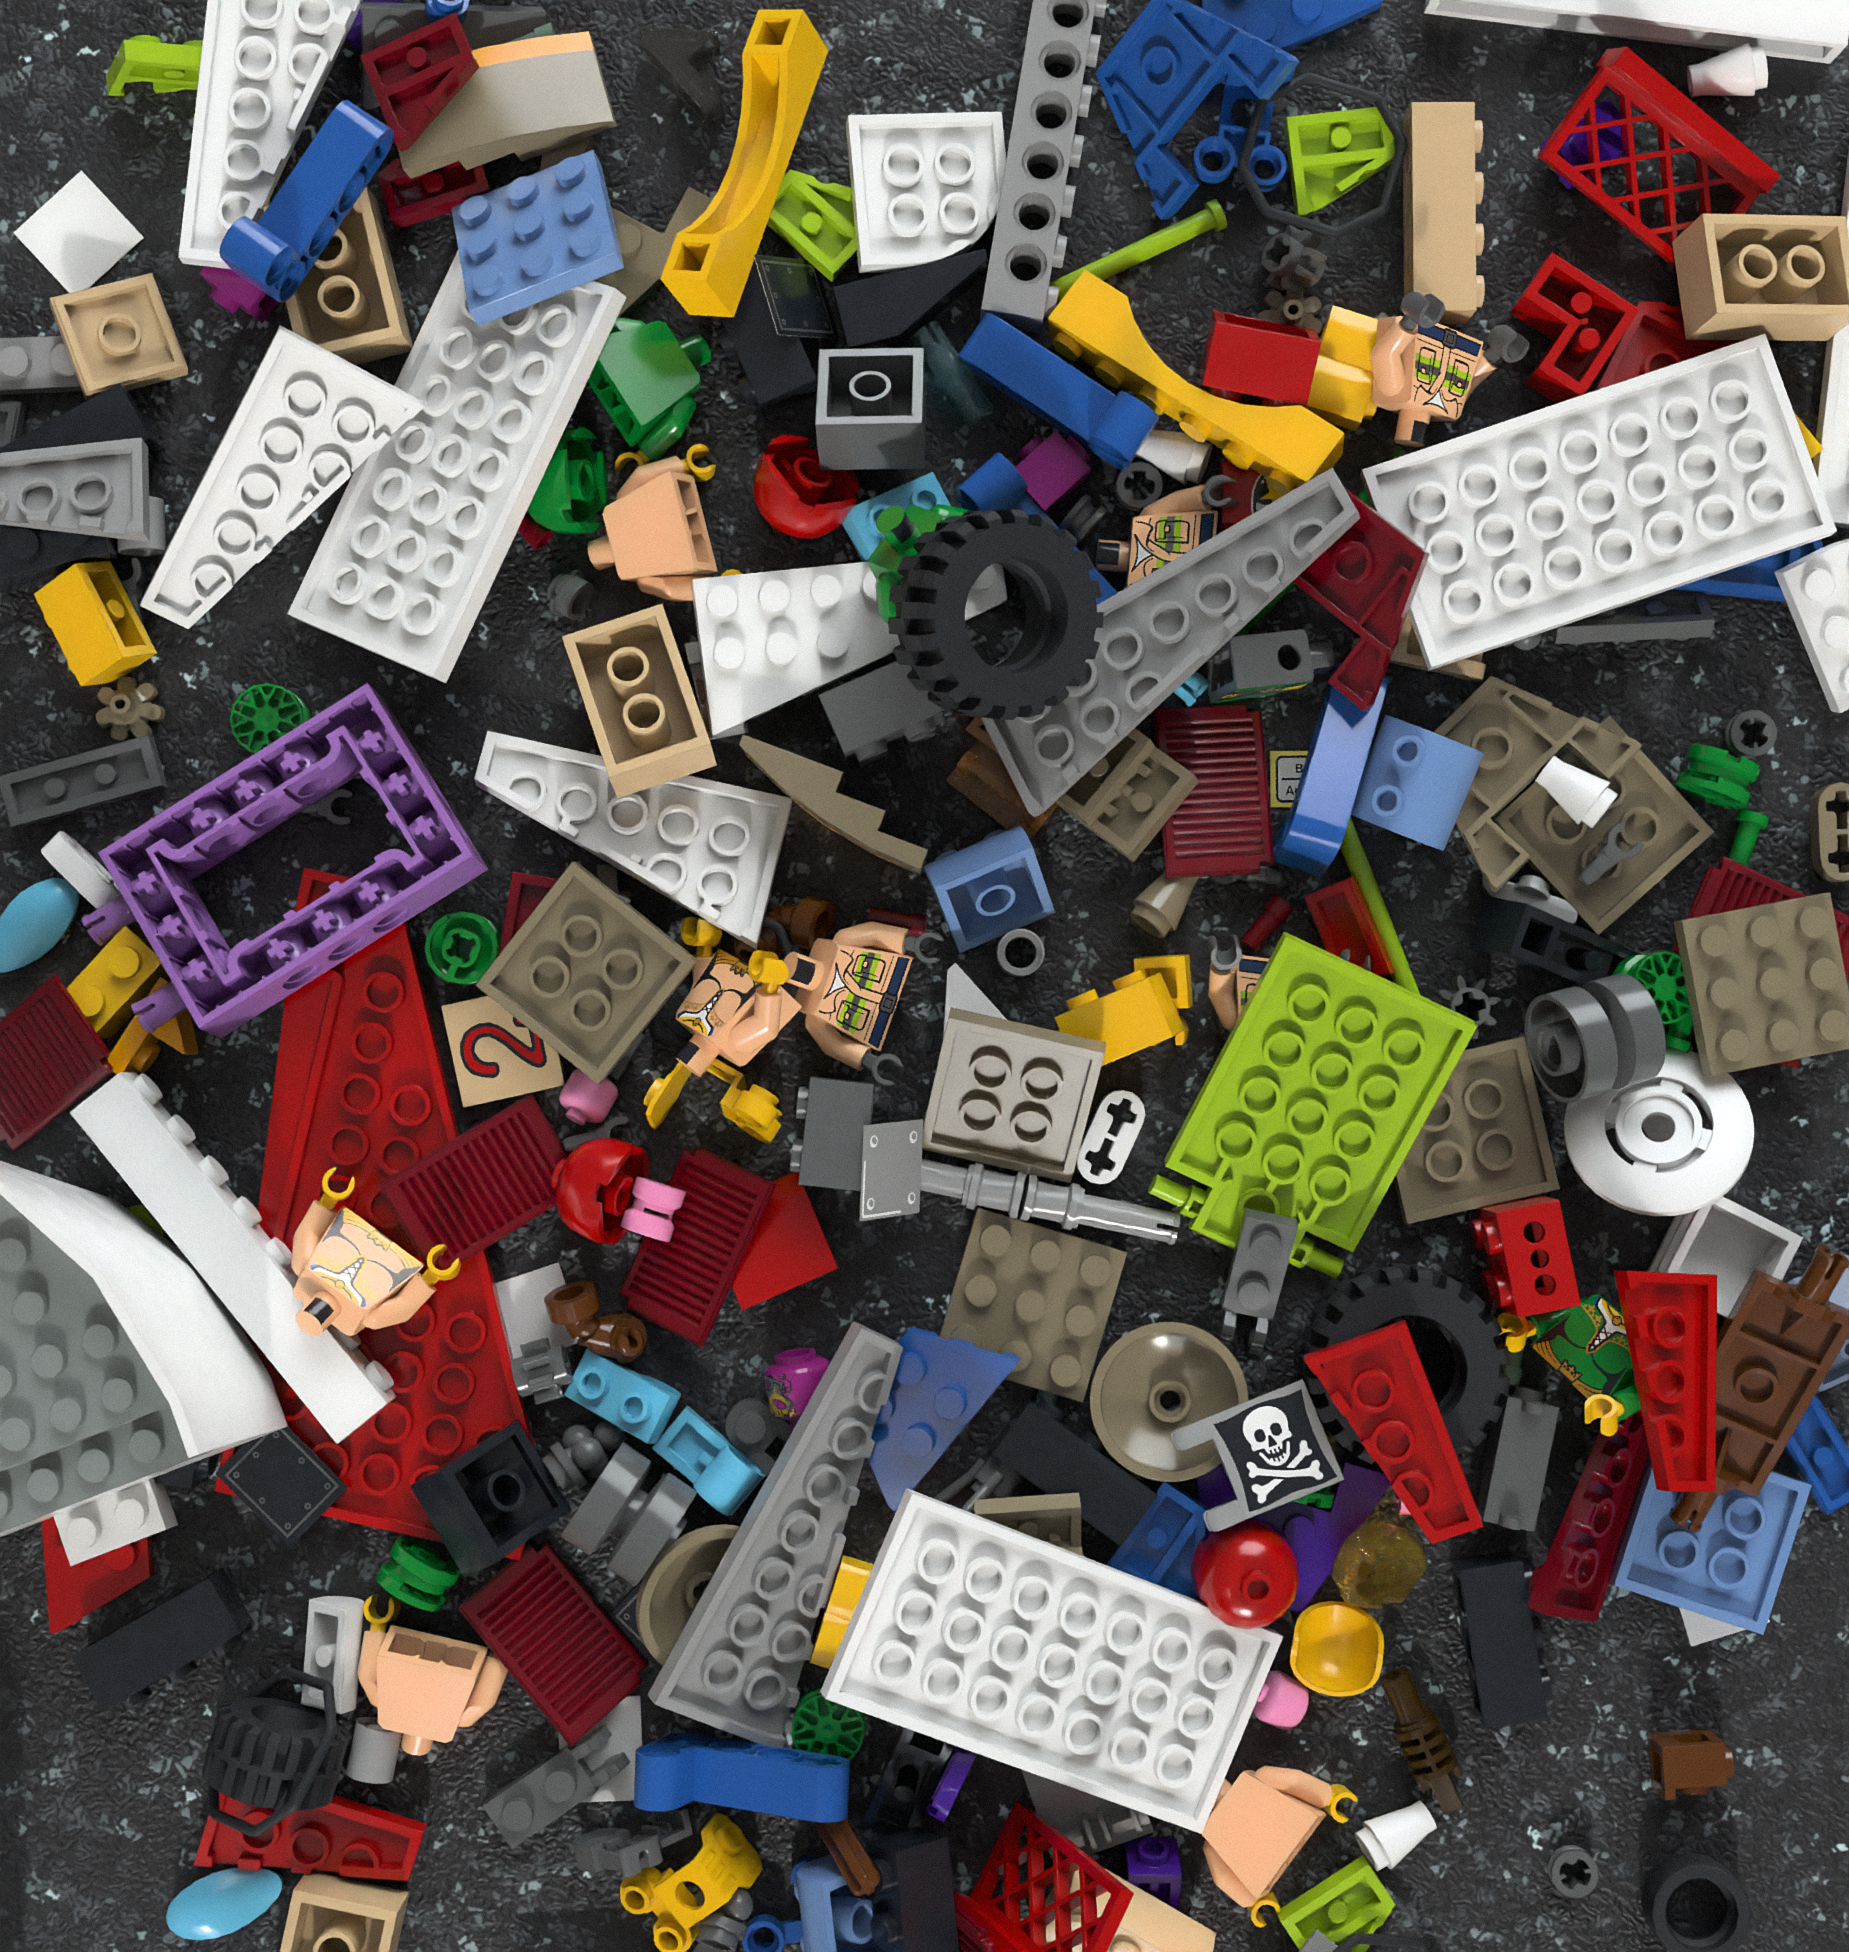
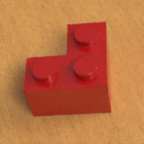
M1551 252L1509 312L1552 340L1525 384L1555 404L1584 395L1640 309Z

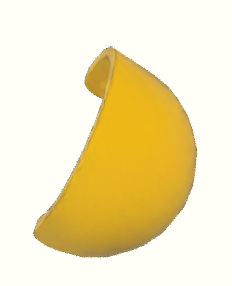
M1338 1601L1319 1602L1309 1606L1300 1614L1294 1627L1290 1654L1292 1671L1300 1682L1318 1693L1338 1697L1363 1693L1377 1682L1383 1663L1384 1635L1372 1616L1355 1605Z

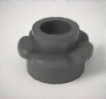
M573 570L570 574L561 573L557 575L547 591L550 611L558 617L565 616L571 620H576L584 614L594 595L593 585L584 580V574L579 570Z

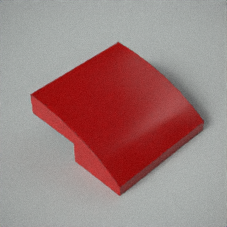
M793 1172L772 1181L776 1184V1187L731 1284L742 1310L839 1268L818 1220L819 1216L805 1185H798L799 1172Z

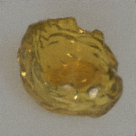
M1373 1520L1363 1522L1355 1532H1352L1347 1537L1332 1565L1331 1574L1334 1582L1340 1589V1596L1343 1597L1347 1604L1364 1608L1382 1609V1604L1401 1603L1406 1599L1410 1590L1414 1588L1427 1568L1425 1562L1426 1555L1418 1540L1407 1530L1389 1521Z

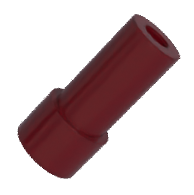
M526 511L518 531L523 535L522 538L536 550H540L551 539L553 531L537 524Z
M1275 893L1264 905V911L1241 938L1245 944L1256 952L1281 922L1284 923L1294 911V908Z
M871 907L868 922L872 921L910 930V935L919 936L925 932L927 915L913 912L904 914Z

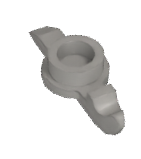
M1524 875L1518 883L1508 881L1496 893L1490 889L1484 876L1482 877L1483 886L1492 897L1527 903L1567 922L1576 923L1578 912L1566 900L1550 895L1549 884L1540 877Z

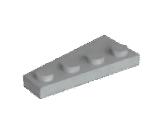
M141 437L0 453V525L150 542L148 446Z

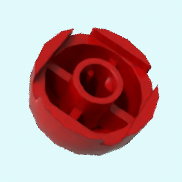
M783 435L772 439L756 466L753 475L754 502L762 516L777 532L796 538L816 539L837 529L846 519L857 501L855 495L859 490V481L853 470H820L818 451L808 447L812 439L797 435Z
M604 1137L584 1142L567 1159H562L557 1164L552 1176L555 1201L562 1221L571 1230L591 1241L611 1245L617 1243L628 1231L620 1227L625 1210L632 1207L629 1204L636 1176L648 1179L649 1161L646 1150L624 1140Z
M1249 1518L1221 1531L1211 1533L1205 1541L1202 1539L1195 1549L1190 1568L1193 1589L1211 1613L1229 1626L1246 1630L1266 1627L1284 1616L1295 1601L1300 1583L1297 1559L1286 1539L1265 1522Z

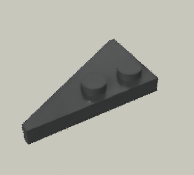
M360 2L361 55L431 24L425 14V4ZM468 5L467 17L462 25L472 50L504 44L534 32V28L546 24V12L543 7ZM361 60V103L364 109H373L380 105Z

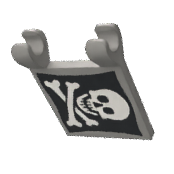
M1303 1379L1171 1432V1440L1177 1451L1187 1450L1212 1439L1235 1494V1500L1203 1513V1519L1209 1531H1221L1248 1518L1344 1480Z

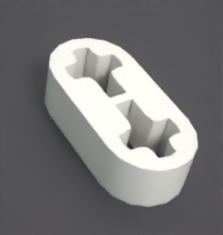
M59 831L41 849L43 856L96 909L121 895L110 873L84 847L65 832Z
M1115 1090L1106 1094L1099 1102L1082 1139L1076 1161L1078 1171L1088 1181L1096 1184L1109 1183L1116 1179L1122 1171L1145 1118L1144 1105L1138 1096L1129 1091ZM1123 1098L1130 1101L1129 1110L1135 1114L1132 1123L1123 1121L1114 1136L1108 1133L1113 1122V1116L1107 1113V1108L1110 1103L1119 1105ZM1106 1137L1113 1141L1107 1153V1157L1114 1161L1113 1166L1110 1170L1101 1168L1098 1174L1095 1175L1090 1173L1092 1164L1085 1157L1089 1150L1098 1152Z

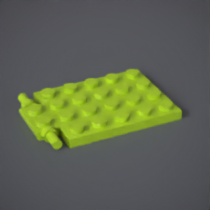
M1283 932L1164 1159L1166 1167L1207 1185V1190L1205 1191L1192 1184L1186 1188L1156 1174L1149 1186L1148 1193L1178 1206L1179 1213L1191 1218L1188 1224L1189 1229L1232 1249H1235L1245 1208L1296 1218L1298 1228L1288 1264L1290 1263L1298 1268H1303L1306 1265L1336 1279L1343 1268L1344 1260L1315 1247L1314 1240L1304 1236L1306 1231L1352 1253L1354 1252L1478 1026L1474 1020L1287 932Z

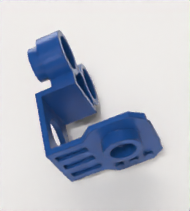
M1231 67L1225 72L1227 77L1217 134L1200 141L1192 158V168L1195 175L1203 182L1210 184L1222 182L1230 175L1232 168L1237 167L1248 128L1239 127L1232 120L1231 109L1233 105L1240 100L1246 99L1256 103L1259 99ZM1295 68L1284 82L1291 81ZM1274 101L1266 104L1247 165L1261 192H1268L1278 187L1287 167L1286 158L1282 151L1275 146L1269 145L1271 137L1269 130ZM1210 156L1216 157L1220 160L1222 167L1219 170L1210 171L1204 166L1203 160ZM1258 165H1266L1271 169L1272 177L1260 179L1255 175L1254 168Z

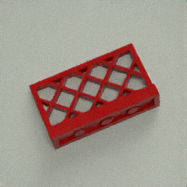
M1628 47L1607 49L1594 66L1598 71L1537 156L1676 269L1672 242L1678 237L1677 230L1688 228L1695 220L1676 223L1674 193L1697 189L1699 215L1711 214L1709 186L1726 184L1739 195L1727 214H1745L1760 193H1768L1781 175ZM1606 85L1619 96L1621 119L1596 123L1594 100ZM1631 106L1641 115L1632 116ZM1584 116L1585 125L1576 126ZM1649 120L1657 127L1659 150L1635 155L1632 123ZM1621 125L1624 157L1600 161L1597 129ZM1586 131L1589 163L1572 166L1558 155L1557 152L1570 134ZM1670 139L1680 147L1670 148ZM1687 152L1695 159L1697 182L1673 186L1671 155ZM1659 157L1662 188L1638 192L1636 161ZM1624 163L1627 195L1610 197L1602 191L1600 168ZM1589 170L1590 180L1579 171ZM1708 170L1717 178L1709 180ZM1663 195L1665 226L1648 228L1641 222L1639 199ZM1628 201V211L1618 203ZM1666 233V242L1656 234Z
M1016 1801L970 1897L955 1892L954 1900L988 1930V1936L995 1945V1952H1072V1948L1081 1943L1082 1952H1107L1134 1893L1031 1807ZM1027 1823L1028 1844L1019 1849V1837ZM1053 1847V1867L1044 1871L1043 1852ZM1028 1861V1880L1020 1884L1019 1865ZM1079 1869L1080 1889L1070 1894L1069 1874ZM1004 1874V1893L993 1898L992 1894L1001 1875ZM1054 1883V1903L1045 1907V1887ZM1108 1891L1111 1896L1102 1915L1097 1918L1096 1897ZM1029 1896V1917L1020 1921V1901ZM1081 1906V1927L1072 1931L1071 1910ZM1055 1919L1056 1940L1046 1945V1924Z

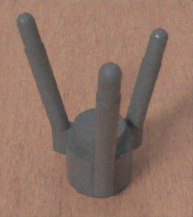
M992 1454L986 1462L979 1458L967 1473L934 1496L933 1499L946 1503L975 1481L970 1487L975 1491V1494L961 1508L973 1514V1500L1023 1496L1017 1489L1025 1479Z

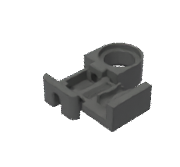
M687 1808L655 1811L657 1821L653 1820V1825H642L643 1835L638 1834L633 1836L632 1839L629 1830L619 1828L597 1829L576 1837L572 1841L578 1870L597 1873L604 1869L621 1870L623 1878L642 1872L641 1869L645 1867H653L662 1863L663 1859L660 1848H664L693 1834Z

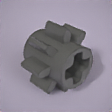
M1291 225L1287 226L1285 233L1273 236L1263 250L1261 265L1271 272L1266 283L1281 291L1287 290L1297 296L1301 295L1303 287H1311L1316 284L1324 273L1327 256L1317 249L1322 238L1306 229L1301 231Z
M1455 976L1452 980L1454 990L1450 992L1447 990H1436L1434 992L1442 1000L1441 1005L1455 1011V1006L1463 1003V998L1464 1000H1473L1475 1009L1468 1012V1018L1474 1020L1477 1026L1482 1023L1484 1025H1496L1497 1023L1489 1015L1490 1005H1494L1500 1000L1499 997H1487L1482 992L1486 981L1483 978L1475 980L1470 988H1466L1463 977ZM1476 1028L1471 1039L1478 1038V1028Z
M548 1337L520 1345L523 1356L511 1359L512 1375L519 1395L525 1397L533 1394L536 1405L564 1397L562 1385L573 1382L572 1367L565 1347L558 1345L551 1348Z

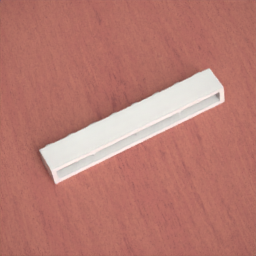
M1425 0L1424 13L1723 51H1729L1749 43L1750 47L1762 45L1766 56L1828 64L1848 45L1849 0Z
M135 1071L119 1072L73 1109L70 1114L338 1444L397 1397L390 1388L394 1385L391 1375L378 1361L373 1360L371 1363L357 1347L361 1344L357 1334L355 1336L345 1335L332 1324L320 1336L309 1335L300 1328L295 1317L305 1304L298 1300L292 1292L299 1277L291 1268V1251L278 1238L270 1239L258 1224L262 1221V1218L254 1205L243 1196L237 1198L225 1184L229 1177L220 1163L210 1155L204 1158L192 1143L196 1136L191 1127L180 1116L175 1114L171 1117L159 1102L163 1095L157 1085L143 1073L138 1076Z

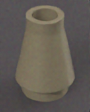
M1164 871L1133 900L1135 908L1130 913L1131 919L1142 929L1158 938H1164L1169 930L1176 931L1193 887L1200 877L1166 879Z

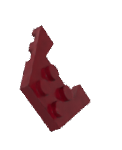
M1345 488L1361 518L1293 582L1361 637L1360 641L1328 680V683L1361 710L1369 711L1375 703L1430 553L1352 491Z

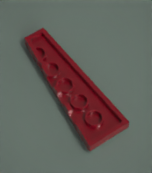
M1641 1410L1625 1420H1621L1614 1435L1605 1436L1599 1432L1544 1565L1538 1566L1531 1576L1529 1583L1531 1596L1527 1604L1528 1608L1543 1615L1597 1622L1650 1459Z

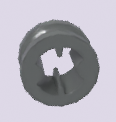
M1144 462L1131 463L1126 471L1122 470L1116 481L1115 496L1120 506L1127 511L1140 513L1144 507L1159 500L1163 488L1162 477L1151 464ZM1133 475L1143 476L1144 484L1153 488L1152 494L1147 491L1145 492L1144 500L1134 499L1133 491L1124 487L1125 481L1130 484L1132 483Z
M1088 493L1078 501L1058 527L1059 529H1066L1076 538V546L1084 541L1107 512L1104 506H1093L1091 502L1092 496Z
M1749 710L1735 715L1727 722L1723 730V740L1730 753L1747 759L1767 753L1777 739V729L1774 721L1768 714L1760 710ZM1755 723L1759 727L1756 730L1755 736L1761 741L1758 746L1756 742L1745 746L1741 742L1745 734L1739 729L1740 725L1743 724V727Z
M1565 1845L1556 1849L1550 1856L1548 1875L1552 1883L1563 1895L1571 1898H1582L1590 1894L1596 1887L1599 1879L1598 1867L1594 1859L1583 1848L1576 1845ZM1578 1859L1585 1862L1580 1864L1581 1869L1585 1872L1581 1880L1572 1877L1568 1883L1561 1881L1566 1878V1875L1561 1870L1564 1862L1571 1865L1575 1864Z

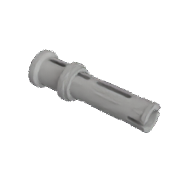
M922 1159L920 1190L962 1199V1205H966L968 1209L974 1210L979 1205L1007 1211L1010 1218L1017 1219L1027 1173L1018 1172L1016 1176L985 1170L984 1164L981 1163L970 1164L969 1169Z
M1028 1174L1019 1210V1220L1028 1221L1030 1217H1037L1059 1222L1062 1225V1229L1067 1230L1076 1229L1078 1224L1162 1241L1170 1245H1174L1178 1232L1172 1229L1157 1227V1224L1161 1223L1179 1227L1180 1213L1177 1211L1171 1212L1085 1194V1189L1080 1187V1184L1071 1183L1069 1187L1038 1181L1037 1175Z

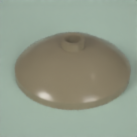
M1177 1322L1148 1324L1132 1330L1116 1341L1101 1359L1093 1377L1090 1393V1409L1093 1424L1099 1439L1110 1455L1131 1472L1148 1479L1163 1482H1178L1197 1478L1222 1463L1212 1439L1187 1450L1177 1451L1171 1440L1172 1431L1249 1401L1244 1374L1229 1349L1210 1333L1195 1326ZM1168 1390L1178 1393L1181 1400L1180 1406L1173 1411L1163 1408L1160 1401L1162 1394Z
M727 1524L711 1525L683 1535L659 1554L645 1574L636 1601V1623L643 1644L661 1665L664 1666L740 1526ZM705 1580V1584L701 1589L693 1591L700 1582Z

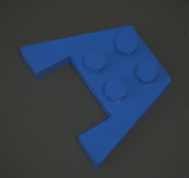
M1151 0L1095 73L1120 132L1126 133L1137 157L1134 164L1141 180H1147L1155 199L1152 206L1156 215L1161 220H1171L1200 185L1167 148V145L1227 69L1231 67L1259 99L1269 100L1299 64V60L1295 56L1186 0Z

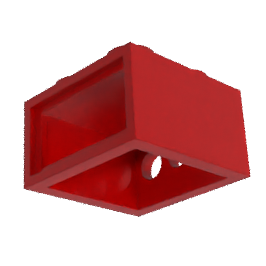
M1213 310L1200 367L1202 385L1208 386L1211 389V395L1226 400L1241 401L1242 393L1259 396L1262 399L1261 405L1266 407L1294 406V403L1307 406L1321 340L1315 329Z
M1537 1194L1475 1209L1477 1219L1470 1220V1230L1477 1251L1483 1250L1487 1270L1481 1271V1283L1488 1302L1494 1301L1495 1308L1516 1318L1581 1305L1559 1200ZM1528 1223L1531 1225L1534 1242H1529L1524 1237V1228ZM1535 1250L1539 1267H1534L1530 1260L1531 1254ZM1541 1276L1543 1286L1535 1288V1281Z

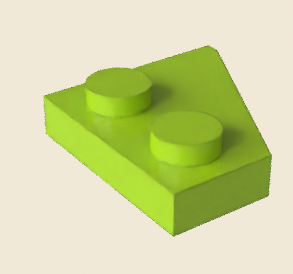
M138 35L131 37L129 40L124 39L106 74L107 96H125V83L142 81L153 82V89L156 93L177 92L186 89L197 90L203 41H188L183 43V45L162 43L161 39L150 35Z
M1377 107L1286 118L1284 128L1295 215L1304 218L1312 216L1393 162L1395 155L1394 138Z
M790 169L783 177L767 225L832 282L857 256L852 190L850 187L834 182L830 184L821 183L814 176Z
M1362 1855L1281 1908L1279 1913L1277 1911L1276 1913L1300 1950L1315 1929L1319 1930L1337 1946L1355 1933L1373 1934L1378 1927L1383 1926L1395 1903L1365 1856ZM1357 1944L1349 1952H1366L1370 1945Z

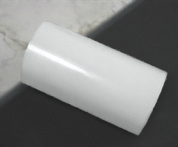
M324 1596L309 1599L303 1672L331 1682L334 1688L336 1713L342 1714L355 1710L357 1704V1671L361 1653L364 1601L346 1596ZM302 1684L301 1704L324 1710L323 1691Z

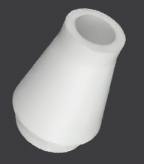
M1745 43L1699 64L1687 66V83L1691 98L1697 96H1754L1755 90L1767 88L1768 67L1763 46L1750 47L1749 43Z
M1153 429L1135 457L1146 461L1184 485L1187 481L1199 484L1211 456L1212 444L1198 442L1186 433Z
M1556 756L1552 757L1535 780L1548 791L1578 825L1582 821L1591 828L1596 825L1618 796L1617 793L1608 788L1611 782L1569 765Z
M1419 1800L1411 1806L1364 1821V1828L1355 1833V1838L1364 1856L1377 1872L1386 1866L1392 1870L1427 1834L1437 1829V1826L1429 1810Z

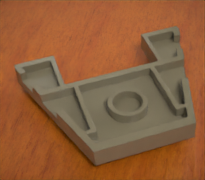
M593 136L542 154L540 171L559 164L566 158L576 157L591 151L595 144ZM688 187L664 233H660L611 207L624 268L593 281L614 287L627 297L617 318H626L663 283L660 278L676 234L690 226L707 209L713 199Z
M1490 676L1434 733L1484 753L1455 825L1488 886L1496 893L1529 861L1530 855L1492 820L1541 773L1552 757H1557L1565 748H1568L1601 779L1609 782L1640 752L1642 745L1631 737L1625 735L1623 738L1600 728V724L1583 716L1581 718L1573 716L1553 707L1552 702Z

